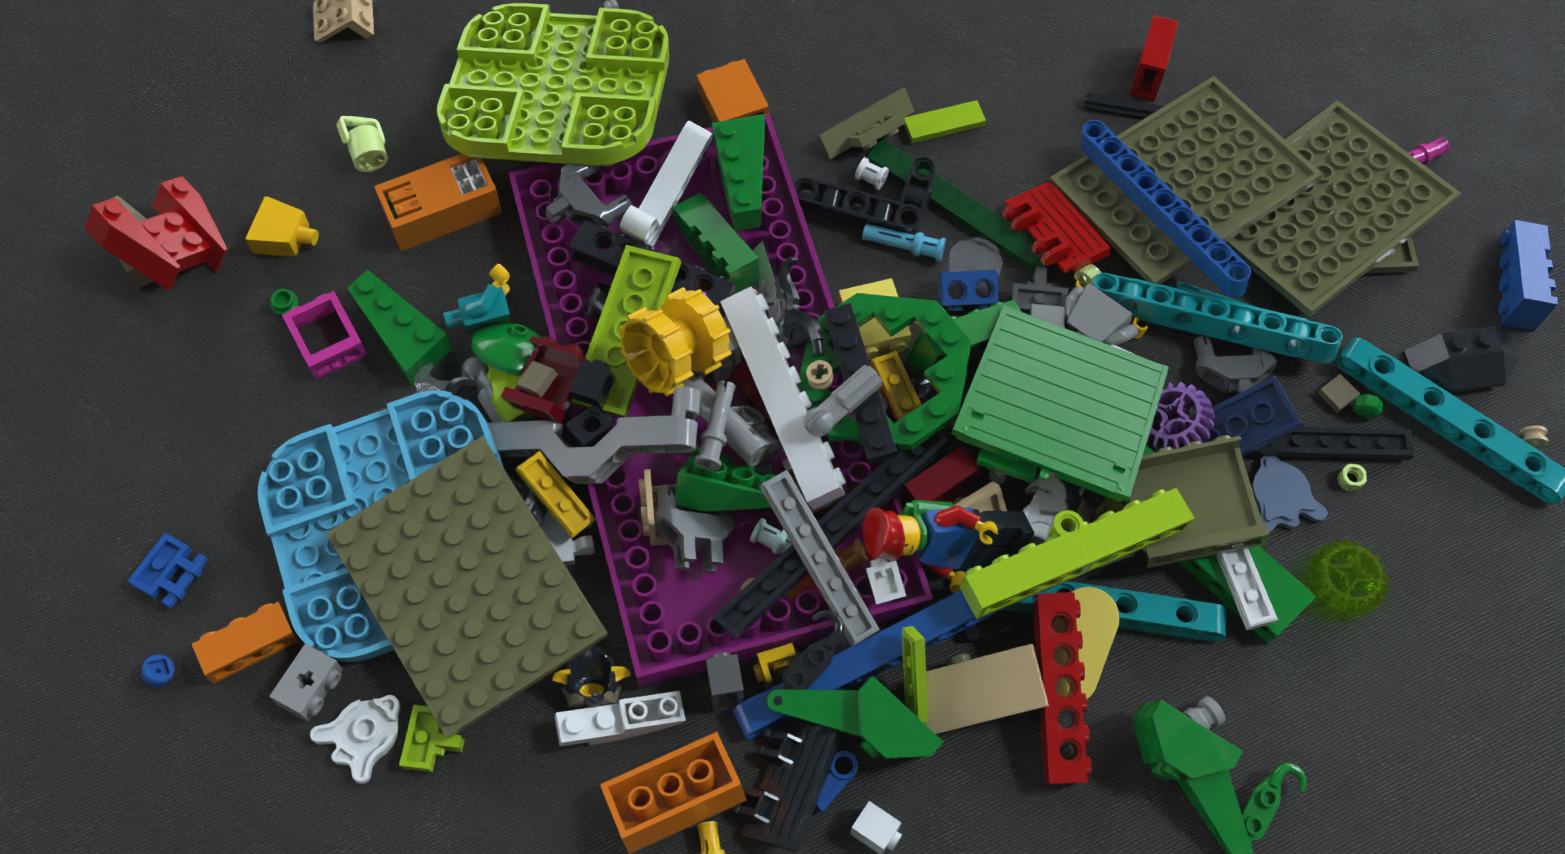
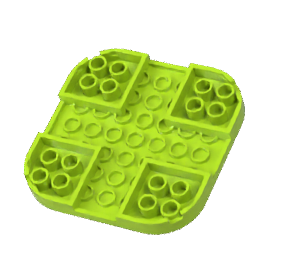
M510 3L493 7L492 12H488L483 18L482 15L478 14L464 28L457 47L458 60L449 84H444L437 105L441 132L445 141L453 149L468 157L602 165L605 167L626 160L640 152L648 144L654 131L670 59L667 32L663 25L658 26L654 23L653 17L634 10L599 8L598 15L592 16L550 13L549 5Z

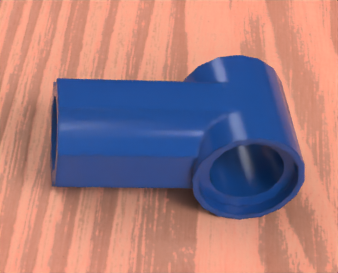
M839 751L834 757L815 806L822 813L856 776L858 769L857 758L849 751ZM845 760L850 763L852 771L849 774L842 775L835 770L834 765L838 761Z

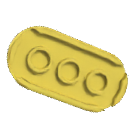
M1082 587L1072 591L1075 592V600L1080 601L1081 607L1080 618L1076 619L1077 631H1081L1083 637V647L1079 649V662H1083L1085 667V679L1081 681V693H1085L1087 699L1096 689L1119 625V611L1115 601L1106 592L1094 587ZM1054 617L1052 628L1055 632L1062 634L1065 630V623L1061 618ZM1056 648L1054 660L1060 665L1066 663L1067 653L1062 648ZM1059 679L1056 683V691L1061 696H1066L1069 692V684L1064 679Z

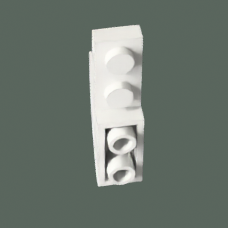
M680 691L621 699L618 704L557 712L555 715L560 746L587 742L589 746L652 733L686 721Z

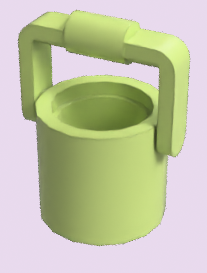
M341 116L337 123V128L342 142L347 143L355 168L361 172H372L382 168L387 163L388 156L384 148L385 138L379 122L376 119ZM346 126L355 127V128L352 129V130H350L349 133H348V130H347Z

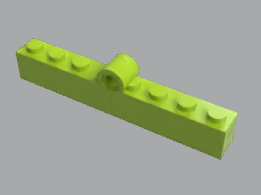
M1177 488L1167 492L1164 489L1150 495L1148 500L1141 503L1139 500L1132 501L1122 511L1117 513L1108 511L1098 517V521L1090 524L1087 521L1083 522L1080 515L1073 511H1061L1050 525L1045 543L1038 546L1034 543L1020 549L1018 554L1014 556L1002 555L995 559L990 566L985 568L976 566L965 573L960 589L976 619H979L1187 530L1195 517Z

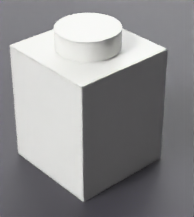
M869 801L852 826L850 834L877 853L883 854L887 848L892 851L900 840L902 834L898 830L901 822Z

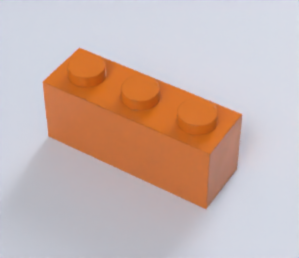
M277 602L275 604L263 605L256 613L246 618L234 619L227 627L217 632L211 631L202 635L198 641L192 643V647L204 675L215 684L300 641L286 611Z

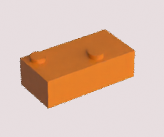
M717 732L600 784L629 854L746 801L740 780Z

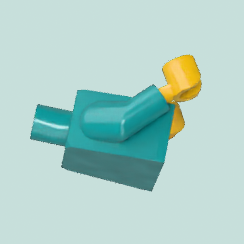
M497 264L490 271L489 275L495 281L492 285L488 284L484 292L458 299L459 309L443 313L447 329L464 325L466 333H471L487 325L510 323V313L505 298L510 291V287L506 283L510 275L501 264Z

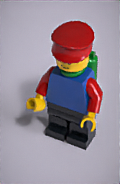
M913 500L907 503L902 513L898 515L893 511L884 512L880 508H872L866 513L862 525L864 542L873 560L884 557L890 561H896L901 555L908 556L915 552L920 562L944 580L946 578L951 580L949 589L953 593L961 590L960 585L965 577V572H953V569L990 566L995 559L1002 555L1014 556L1018 554L1020 549L1028 545L1034 535V531L1025 513L1022 511H983L980 513L979 509L954 506L951 502Z

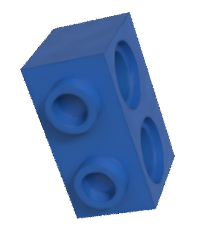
M997 270L938 273L939 304L947 306V311L964 310L963 305L974 304V310L986 309L991 307V303L998 302ZM980 282L985 283L988 287V293L984 298H980L975 291L977 284ZM953 283L957 284L961 289V294L957 299H952L948 295V288Z

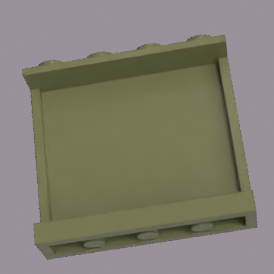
M1224 435L1206 443L1194 441L1181 448L1172 449L1171 447H1165L1157 450L1155 453L1142 456L1129 503L1135 500H1139L1141 503L1148 500L1150 495L1164 489L1167 492L1177 488L1195 517L1187 530L1142 549L1147 568L1267 544L1270 533L1267 523L1262 524L1239 448L1240 436L1231 437Z

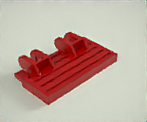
M1051 181L1005 201L1006 208L1002 213L1003 218L1006 221L1014 219L1011 222V227L1015 231L1028 228L1029 234L1035 239L1031 249L1036 255L1044 253L1041 256V262L1045 266L1058 262L1057 266L1063 273L1070 270L1075 272L1110 255L1108 244Z

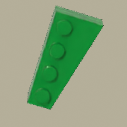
M765 114L713 122L712 142L733 230L739 231L761 227Z
M699 193L673 207L674 223L710 274L728 278L735 284V294L749 287L753 289L758 287V277L760 274L759 258L717 212L710 200H707Z
M369 270L364 272L347 288L354 305L379 338V341L388 351L411 387L452 350L447 334Z
M1014 300L1005 303L997 302L983 310L975 309L967 315L958 318L955 316L951 317L971 339V351L967 366L976 363L982 358L1003 305L1022 312ZM920 329L906 363L914 373L920 370H927L945 357Z

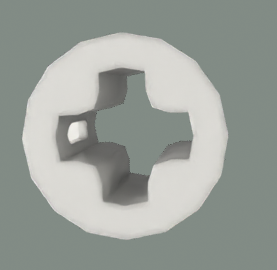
M863 158L856 170L854 179L857 181L864 180L874 185L875 189L880 190L886 181L889 168H880L869 163V159Z

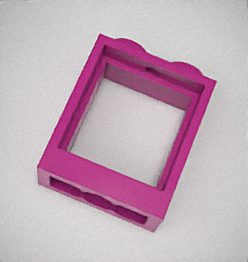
M334 291L320 295L315 300L303 306L294 307L282 315L315 380L367 356L361 340ZM336 311L350 337L311 355L298 328Z

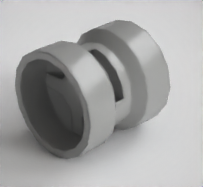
M1209 696L1201 699L1197 707L1188 708L1182 712L1208 730L1211 727H1218L1226 721L1225 714L1219 704Z

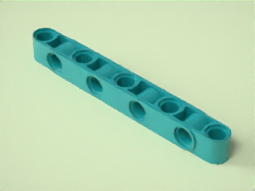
M1100 273L1094 277L1092 286L1130 311L1133 319L1138 317L1141 321L1291 357H1300L1320 363L1332 362L1343 339L1341 331L1330 325L1148 281Z
M1355 337L1349 341L1337 357L1336 363L1342 371L1542 501L1549 504H1559L1565 496L1564 467L1391 355L1386 354L1366 340Z
M972 568L963 569L962 571L966 573ZM1070 581L1040 592L1070 593L1078 588L1094 587L1110 595L1116 605H1123L1127 608L1129 613H1121L1119 611L1118 628L1205 641H1222L1226 638L1227 608L1219 604ZM1032 596L1018 601L1002 611L1033 615ZM1176 614H1183L1187 617L1188 622L1180 621Z

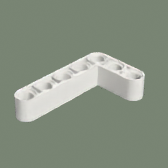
M691 121L685 124L639 209L631 205L624 214L620 223L623 234L642 245L648 244L652 247L655 245L673 212V207L677 205L712 140L713 133Z

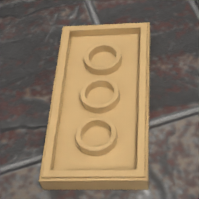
M1033 644L926 671L928 722L925 724L935 734L1049 706Z

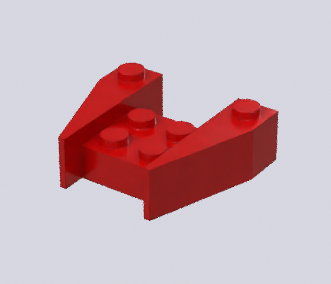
M183 176L160 183L152 204L160 214L158 216L138 222L116 197L94 204L90 209L84 229L103 249L167 290L172 289L178 272L206 262L214 272H217L228 250L202 197Z

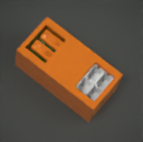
M463 153L374 186L383 212L401 252L502 214L497 189L482 158L468 157Z

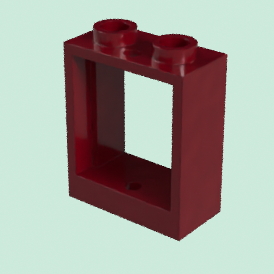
M959 447L904 484L901 499L902 508L904 509L906 504L913 500L953 503L959 497H966L972 493L979 468L976 464V459L970 453L966 454Z

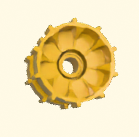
M682 287L667 295V301L657 308V311L647 310L646 307H643L627 316L628 321L618 328L621 333L622 350L620 352L624 354L627 364L633 372L632 376L636 377L646 386L649 393H664L665 396H669L674 393L675 388L684 387L683 382L694 375L692 371L703 372L704 375H707L721 367V361L732 354L729 350L728 334L731 331L726 327L724 319L718 310L719 306H715L705 297L701 289L686 291Z

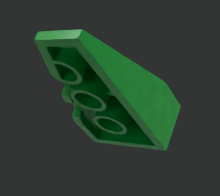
M695 447V451L691 453L678 473L675 503L688 510L721 511L771 508L759 486L775 476L772 474L762 476L755 473V467L749 466L747 463L743 467L731 462V456L720 453V469L707 470L698 467L694 463L695 457L700 453V448Z

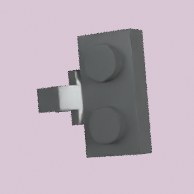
M1036 267L1033 282L1028 281L1027 284L1013 283L1011 300H1014L1025 314H1029L1032 304L1065 307L1068 288L1052 287V283H1046L1047 268Z

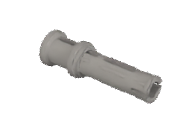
M725 381L717 382L707 430H704L700 436L702 444L700 453L695 457L694 463L703 469L718 470L721 467L720 453L722 447L727 442L724 430L733 393L736 388L729 381H727L726 390L724 387Z

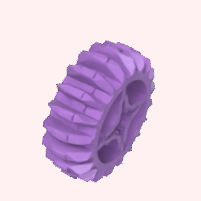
M1169 382L1167 389H1162L1146 445L1149 448H1153L1154 452L1165 447L1176 449L1184 447L1190 442H1202L1201 438L1209 439V430L1214 429L1212 419H1214L1215 414L1213 409H1211L1212 404L1206 398L1204 392L1201 390L1197 391L1192 384L1186 388L1185 384L1180 382L1174 388L1173 384ZM1191 407L1197 411L1194 421L1189 418V409ZM1156 418L1161 422L1159 432L1153 429Z

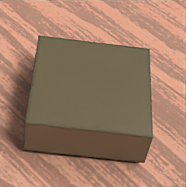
M532 361L517 382V385L526 392L542 397L558 374L553 368Z
M1341 374L1318 392L1336 413H1339L1360 395Z

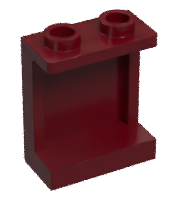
M531 336L529 342L534 346V350L522 375L532 361L553 368L558 375L542 397L526 392L516 385L515 389L505 387L501 398L514 409L561 424L573 400L569 390L582 359H587L582 354L583 350L573 344L567 343L566 346H563L548 336H543L542 339Z

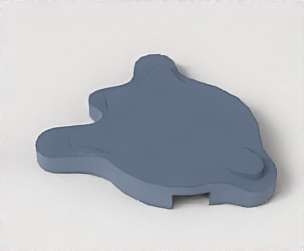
M1264 456L1261 458L1259 470L1254 476L1251 488L1262 524L1267 523L1269 533L1276 526L1295 529L1299 524L1298 515H1302L1314 522H1322L1328 514L1326 508L1313 498L1310 484L1299 469L1280 461L1275 456Z

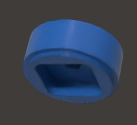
M153 655L147 658L142 665V680L151 687H163L173 678L174 664L171 659L164 655Z

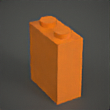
M745 59L730 62L725 66L706 70L697 75V91L712 122L769 114V106Z

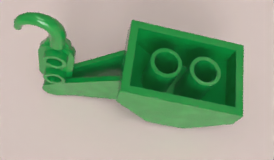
M1162 700L1140 704L1132 719L1143 763L1152 768L1151 774L1165 782L1175 780L1179 783L1226 854H1253L1251 842L1261 839L1266 833L1280 805L1281 782L1286 774H1294L1299 780V792H1305L1307 780L1304 771L1293 763H1282L1276 766L1270 776L1252 790L1241 812L1228 769L1235 768L1243 752L1242 750Z

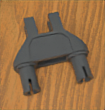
M668 485L658 486L656 488L658 510L654 513L655 527L662 538L673 548L676 570L687 571L689 569V562H694L696 560V552H700L703 573L715 574L717 571L716 565L721 566L723 564L722 543L737 527L736 519L731 516L730 510L713 511V515L679 510L676 508L675 487L670 485L668 492Z

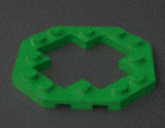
M856 293L838 306L851 303L859 328L875 318L889 336L892 337L915 322L945 357L924 371L925 378L939 394L894 424L886 415L895 446H899L900 449L912 450L957 420L961 410L971 339L937 301ZM824 315L816 319L824 337L822 341L824 355L813 357L811 344L809 342L806 344L799 376L801 382L797 385L800 392L805 391L810 399L812 407L808 408V410L818 407L832 395L828 388L816 390L809 385L806 374L808 366L814 361L822 360L830 364L833 375L841 371L836 353L831 348L833 343ZM819 371L816 379H822L824 371ZM846 414L832 427L831 431L826 434L830 441L842 442L843 439L858 441L859 444H863L856 419H852L849 414Z

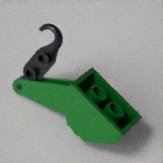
M830 610L817 612L812 617V620L830 619L834 624L833 632L827 638L811 644L786 670L783 675V687L773 690L767 696L766 703L768 708L773 712L854 735L861 741L858 745L859 748L870 758L932 756L942 745L943 741L874 676L866 679L856 691L808 690L831 664L836 647L841 642L845 632L844 622L837 613Z

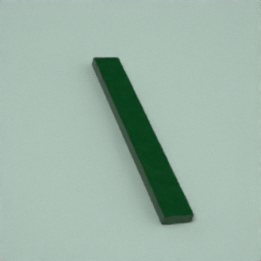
M884 139L867 155L869 163L880 168H889L888 176L903 186L905 185L914 162L913 158ZM925 169L917 171L918 175L920 176H927L928 174H930V172ZM935 173L930 204L1035 273L1036 267H1046L1041 262V256L1044 253L1036 255L1031 249L1033 243H1035L1033 237L1022 230L1015 231L1011 227L1010 222Z

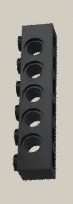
M586 220L569 245L572 261L611 278L615 277L626 245L661 253L651 245H642L633 241L625 234L614 233L599 223L593 224ZM681 261L675 280L682 279L683 281L674 282L671 293L682 287L686 291L708 290L705 294L715 306H719L718 310L724 319L726 314L720 301L735 294V284L726 277H717L706 272L700 266H692Z

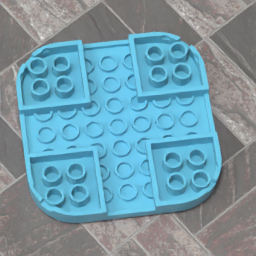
M435 390L416 393L388 403V408L336 427L328 424L297 435L282 444L271 455L273 459L266 471H262L259 479L258 502L266 533L272 539L285 589L282 591L293 628L305 644L342 662L364 661L394 650L326 533L481 436L485 438L502 465L492 431L480 411L467 399L464 400L447 391Z

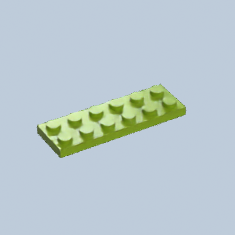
M626 245L586 354V359L590 362L597 359L607 363L616 377L604 408H598L601 412L605 410L609 415L620 418L628 416L640 381L632 376L633 372L628 366L624 354L620 352L622 345L621 333L618 328L628 321L627 316L643 307H646L647 310L657 311V308L667 301L666 296L671 294L681 265L680 258ZM574 397L571 402L572 405L586 409L591 407V405L576 401Z

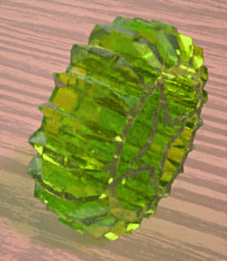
M1349 538L1344 539L1341 543L1336 539L1330 544L1322 545L1319 549L1320 551H1316L1312 556L1313 561L1308 565L1310 573L1307 575V580L1313 582L1310 586V591L1318 592L1319 594L1316 597V602L1324 600L1327 603L1325 610L1334 607L1336 616L1341 615L1345 611L1348 618L1354 617L1356 613L1361 617L1365 616L1368 611L1374 612L1378 605H1381L1386 600L1385 595L1390 590V586L1387 583L1390 581L1391 575L1383 573L1386 571L1388 564L1379 563L1381 554L1374 556L1370 553L1372 546L1364 549L1361 546V540L1356 541L1352 545ZM1333 560H1347L1346 564L1337 563L1334 565L1329 562ZM1352 591L1368 593L1360 597L1349 596Z

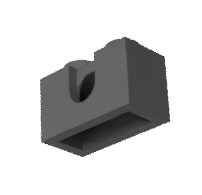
M728 652L714 654L710 659H706L713 713L732 710L743 703L744 692L737 654L730 655Z

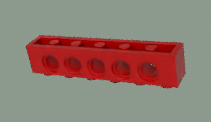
M1075 592L1036 594L1032 596L1036 659L1049 706L1039 708L1044 783H1087V776L1091 775L1092 766L1089 756H1086L1085 744L1089 743V728L1083 722V712L1087 711V697L1085 693H1081V681L1085 679V667L1083 662H1079V649L1083 647L1082 632L1077 631L1076 619L1080 618L1081 615L1080 601L1075 600ZM1054 617L1061 618L1065 623V630L1062 634L1055 632L1052 628L1051 623ZM1056 648H1062L1067 653V661L1064 665H1060L1054 660ZM1059 679H1064L1069 684V692L1066 696H1061L1056 691V683ZM1062 710L1067 711L1071 715V724L1067 728H1063L1058 723V715ZM1064 742L1070 743L1074 750L1073 756L1068 760H1065L1060 754V747Z

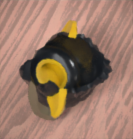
M595 645L570 660L566 670L555 672L552 680L564 684L561 690L565 694L569 707L579 708L586 705L592 708L600 705L617 704L619 692L622 689V684L619 683V680L629 677L630 671L626 667L616 666L612 657L608 656L607 653H603L599 646Z

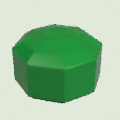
M1358 395L1353 402L1352 411L1361 418H1378L1382 413L1383 402L1373 395Z

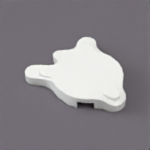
M387 695L380 699L357 700L343 709L339 716L331 723L314 727L310 732V737L314 743L319 745L336 744V749L331 755L332 761L338 765L350 766L352 778L359 784H365L371 778L372 768L376 761L384 756L395 744L399 730L398 714L401 709L400 702L392 695Z

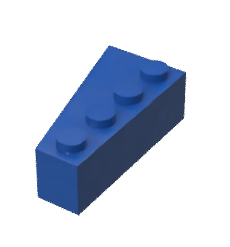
M1514 220L1510 227L1502 232L1500 244L1503 245V254L1500 258V268H1503V276L1499 282L1502 299L1499 303L1498 313L1501 314L1502 326L1535 331L1558 305L1557 297L1551 296V291H1554L1556 288L1555 279H1549L1553 263L1552 260L1546 259L1551 250L1548 226Z

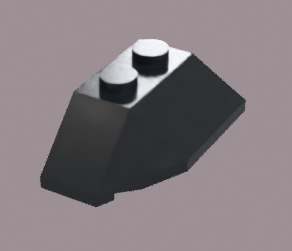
M1495 326L1440 333L1402 352L1406 365L1449 393L1504 386L1519 361L1510 336Z

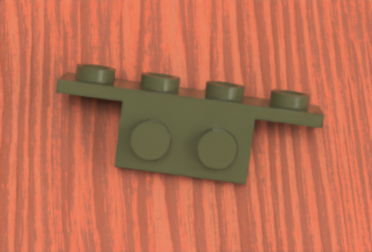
M901 88L817 136L827 158L832 159L851 147H862L863 150L877 144L876 140L878 138L894 135L898 132V127L905 124L904 117L915 112L906 89Z

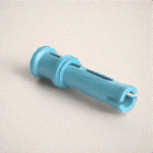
M866 223L862 240L909 250L914 256L924 255L932 257L937 262L941 261L946 244V238L939 240L926 237L922 232L912 235Z

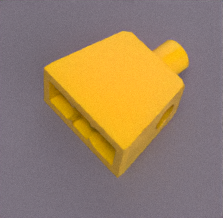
M265 196L245 239L254 254L294 257L298 254L302 243L312 246L316 245L319 233L318 230L309 228L308 220L303 211Z

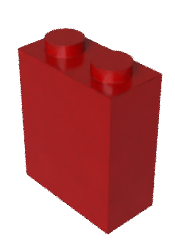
M1153 15L1142 47L1130 95L1155 101L1167 68L1179 21Z

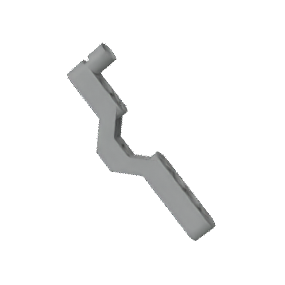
M691 387L675 388L671 416L619 418L616 421V426L594 447L572 448L562 436L563 425L554 421L488 423L492 431L500 458H529L541 451L545 457L549 458L564 477H567L568 480L573 481L574 484H600L632 454L688 453L695 451L698 427L695 418L699 416L701 392Z

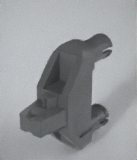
M566 164L561 167L558 196L554 198V203L546 207L545 216L551 224L567 218L573 224L582 226L586 220L593 224L599 223L607 228L611 226L614 221L613 219L626 213L632 204L626 195H621L608 204L601 203L583 179L600 172V165Z
M1203 336L1197 337L1193 341L1198 357L1195 367L1199 377L1224 393H1234V396L1263 382L1277 365L1276 357L1266 350L1250 347L1252 355L1217 357L1214 354L1211 337L1205 336L1206 343H1204Z

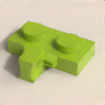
M413 705L399 766L402 769L433 773L436 756L444 757L445 750L462 752L465 740L461 738V735H454L450 739L446 738L428 706Z

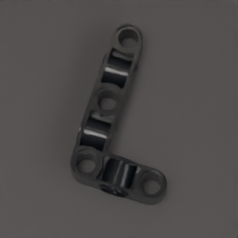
M921 156L915 159L912 163L907 182H905L900 201L807 177L799 178L795 181L794 188L801 209L865 227L866 223L916 235L930 201L936 166L929 157ZM925 169L928 170L930 174H928L927 176H920L918 175L917 171ZM802 190H809L812 192L811 195L808 197H802L799 195V193ZM860 204L863 206V209L853 211L850 209V206ZM904 218H912L915 223L905 225L901 221Z

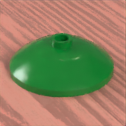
M491 324L477 330L473 334L471 348L474 354L485 364L499 371L521 376L534 350V346L529 342L531 336L541 339L542 336L532 329L519 324Z

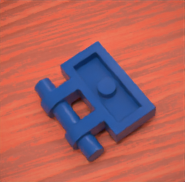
M164 533L127 582L154 599L157 598L162 590L168 592L161 603L172 609L178 600L182 601L187 594L185 590L194 578H199L204 570L202 568L209 559L198 553L192 562L186 558L192 552V549ZM180 567L185 571L174 584L170 579Z

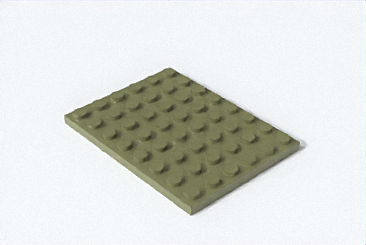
M1215 76L1117 135L1224 242H1227L1319 182L1322 177V173ZM1087 155L1050 177V181L1081 216L1146 281L1162 284L1193 264Z
M1337 100L1285 139L1322 173L1321 180L1225 243L1255 273L1308 317H1311L1456 202L1461 193Z
M483 436L326 533L445 737L448 739L609 636Z

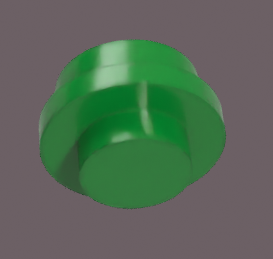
M287 289L275 291L270 299L272 311L279 316L299 305L296 294Z

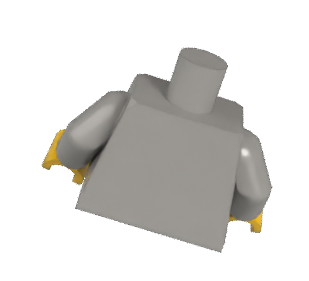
M1077 280L1074 289L1065 299V319L1067 320L1068 330L1115 346L1125 343L1132 338L1139 339L1143 336L1148 326L1144 328L1137 325L1140 320L1138 317H1135L1132 323L1129 324L1132 318L1130 311L1088 283L1086 287L1080 286L1082 280Z

